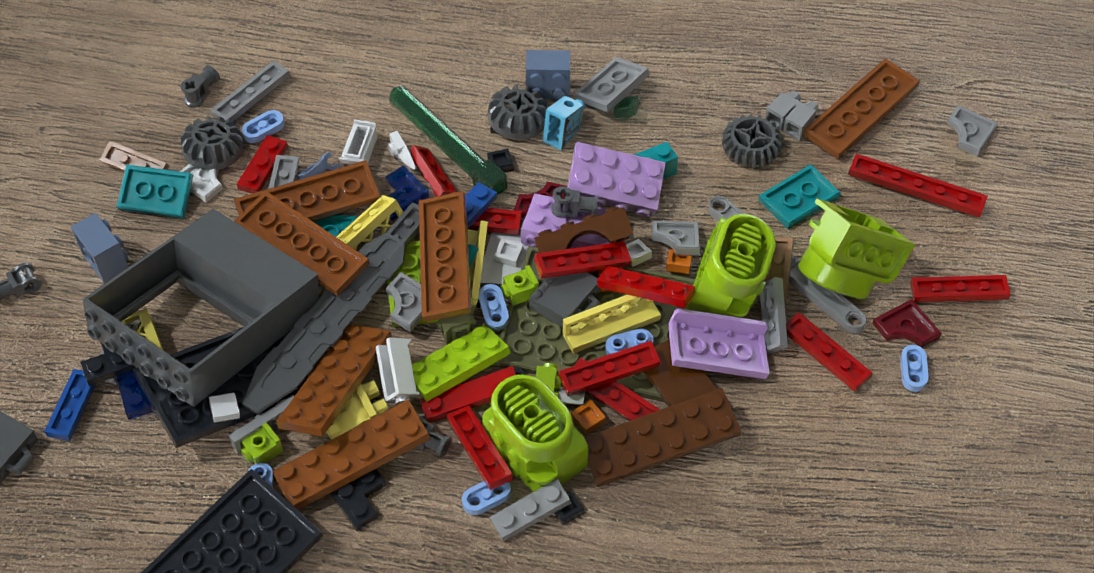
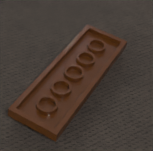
M719 388L584 437L588 445V463L596 485L600 487L740 436L741 430L723 388Z

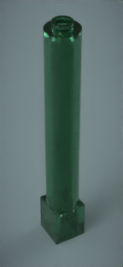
M398 86L391 90L389 102L472 178L474 186L480 182L497 192V195L507 189V174L490 159L484 160L405 86Z

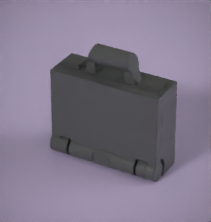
M587 272L546 278L529 297V307L563 328V319L600 305L595 296L600 292L601 288L597 285V278Z
M1 411L0 483L10 472L18 475L22 474L34 460L29 450L38 440L32 429Z

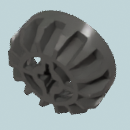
M514 85L512 90L506 86L501 89V92H495L492 100L489 101V124L498 134L510 139L524 140L535 137L544 129L547 102L541 98L537 91L531 93V89L526 86L525 90L518 89V85Z
M207 116L206 121L203 122L198 118L194 121L193 125L189 124L181 135L183 157L189 164L199 169L218 170L234 164L242 155L243 141L241 130L235 126V123L230 120L224 121V118L218 116L217 120H211V117Z

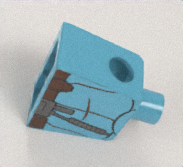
M563 96L547 108L543 142L562 150L580 129L582 112L585 109L584 102L579 99L573 100Z

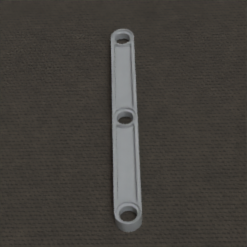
M723 196L712 197L709 201L708 212L717 222L720 217L728 219L736 214H745ZM715 204H721L725 207V209L718 211L715 210L713 206ZM793 254L789 283L844 330L851 334L862 332L866 323L864 313L840 293L828 290L802 274L798 268L800 259ZM857 318L861 324L858 326L851 325L848 319Z

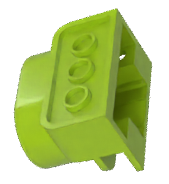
M818 198L816 199L815 203L823 208L825 212L820 221L811 219L809 225L815 230L809 240L810 244L798 264L801 273L828 290L858 299L868 298L877 282L888 284L894 281L914 249L915 244L880 218Z
M736 214L728 219L720 217L708 238L693 284L695 286V295L685 309L744 318L747 315L750 307H753L757 295H761L764 289V279L769 272L776 247L774 233L766 222L750 214Z
M515 375L503 380L495 388L491 398V407L482 416V427L501 457L508 463L507 466L515 477L519 476L532 492L537 491L556 479L562 485L588 467V445L586 440L573 426L572 416L568 408L543 381L530 375Z

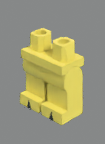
M374 380L362 385L360 383L327 430L330 440L389 410L384 399L371 404L370 400L380 395Z

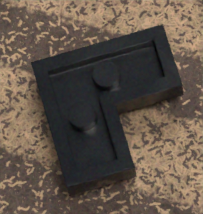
M102 343L104 354L80 362L89 386L133 371V368L136 367L133 364L126 363L117 353L110 352Z
M374 469L329 493L356 532L378 518V513L367 500V497L386 486V482L378 470Z

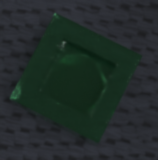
M638 95L626 97L614 107L613 114L615 119L630 118L636 115L640 105Z

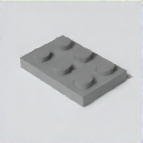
M615 57L574 93L575 98L583 101L584 104L609 112L650 75L649 69Z

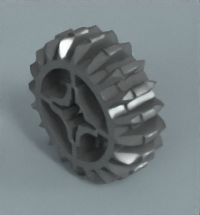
M742 114L740 119L734 117L732 122H728L723 131L722 147H724V153L728 154L729 160L735 159V164L741 162L744 168L746 165H751L754 169L756 165L763 167L765 163L770 165L772 160H776L782 149L783 138L780 128L776 127L775 122H770L769 117L762 119L761 115L753 117L750 114L749 117H746Z

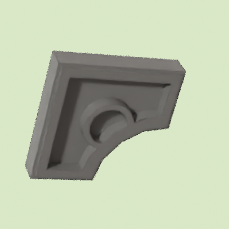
M959 105L947 121V124L954 128L958 134L959 143L957 148L978 157L998 126V123Z
M652 221V241L669 245L674 249L676 255L699 256L698 222Z
M400 272L386 288L387 293L395 302L391 321L411 332L422 319L421 284Z

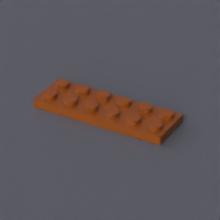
M885 58L805 128L803 136L839 159L919 86L920 80Z
M362 161L235 198L234 202L238 215H240L262 193L267 191L309 220L316 221L373 204L380 198L367 161Z
M267 191L262 193L234 220L240 226L317 273L318 283L336 296H339L370 264L367 257Z
M464 191L420 200L422 318L425 322L472 313L466 195Z
M349 324L342 332L341 338L328 350L277 419L278 427L280 429L323 437L377 361L376 346L387 345L386 339L392 338L391 331Z
M408 399L273 470V474L285 499L299 510L427 442L431 438Z

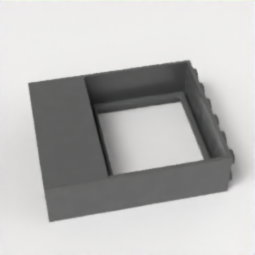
M212 209L82 299L84 306L83 314L87 323L86 330L93 340H98L110 352L120 355L126 363L138 367L142 374L156 380L162 388L173 392L179 400L186 401L195 407L294 328V324L300 317L307 313L319 300L318 274L220 212ZM176 282L244 326V328L191 369L122 323V321Z

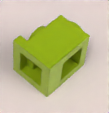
M530 265L525 266L524 270L504 276L501 290L503 296L509 298L513 306L530 300L529 297L539 287V282Z
M544 363L543 366H537L536 378L543 381L559 398V393H556V390L560 391L561 380L557 371L558 365Z
M266 422L262 424L261 429L241 441L243 445L241 453L248 463L251 461L254 464L267 463L284 452L280 439Z

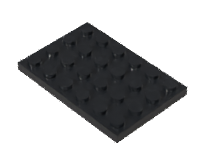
M242 328L170 354V356L191 369ZM282 337L195 407L186 401L179 400L173 392L162 388L156 380L142 374L138 367L133 368L134 376L175 448L258 415L243 407V400L257 366L273 348L279 346L284 338ZM308 376L296 390L292 391L279 401L287 399L292 395L295 396L308 379ZM235 393L240 418L214 423L209 397ZM277 401L276 403L272 404L271 406H269L268 408H266V409L263 410L262 412H267L268 410H270L271 408H273L274 406H276V404H277L279 401Z
M250 469L141 573H287L323 537V533L254 470Z

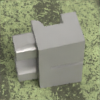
M793 90L788 94L782 92L767 107L765 118L769 117V121L775 122L776 127L780 128V131L783 130V133L800 142L804 137V129L814 121L818 104L812 100L806 104L801 103L800 94Z

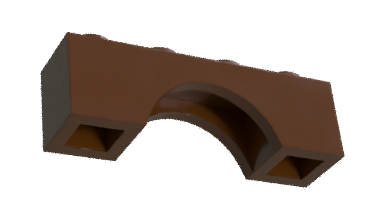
M618 206L605 210V214L599 216L596 214L588 215L583 218L582 222L574 224L572 221L562 224L560 226L561 229L552 232L551 229L541 231L534 240L539 253L569 249L577 238L588 234L599 235L609 243L626 241L634 238L625 208L619 209Z

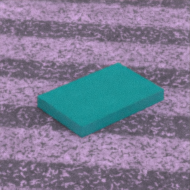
M126 164L116 208L184 219L194 175L187 172Z
M810 164L760 194L758 200L787 229H790L822 209L815 203L817 198L832 203L840 198L841 192Z

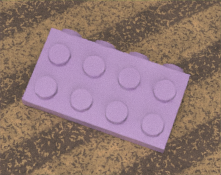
M576 142L567 187L571 190L580 191V196H598V207H605V205L611 207L618 206L619 209L624 207L626 212L629 210L636 212L638 216L649 217L658 210L666 162Z
M534 194L521 228V243L525 246L537 247L534 238L538 237L539 232L551 229L552 232L561 229L560 226L567 222L573 221L574 224L582 222L583 218L591 215V213L578 212L577 217L559 218L553 215L551 211L552 204L554 203L553 197ZM597 207L596 215L605 214L607 208ZM588 234L577 238L569 249L607 244L609 242L599 235Z
M676 309L668 323L672 366L760 379L768 377L769 367L764 334L768 329L766 322L687 309Z

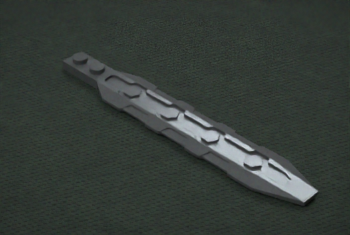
M411 203L385 234L366 243L358 252L367 257L370 264L339 296L325 289L322 297L307 313L300 317L294 324L293 330L279 346L273 348L257 366L243 400V407L259 414L300 386L312 372L313 366L329 347L335 345L358 313L364 311L371 302V298L386 280H390L403 265L406 247L420 232L419 205Z

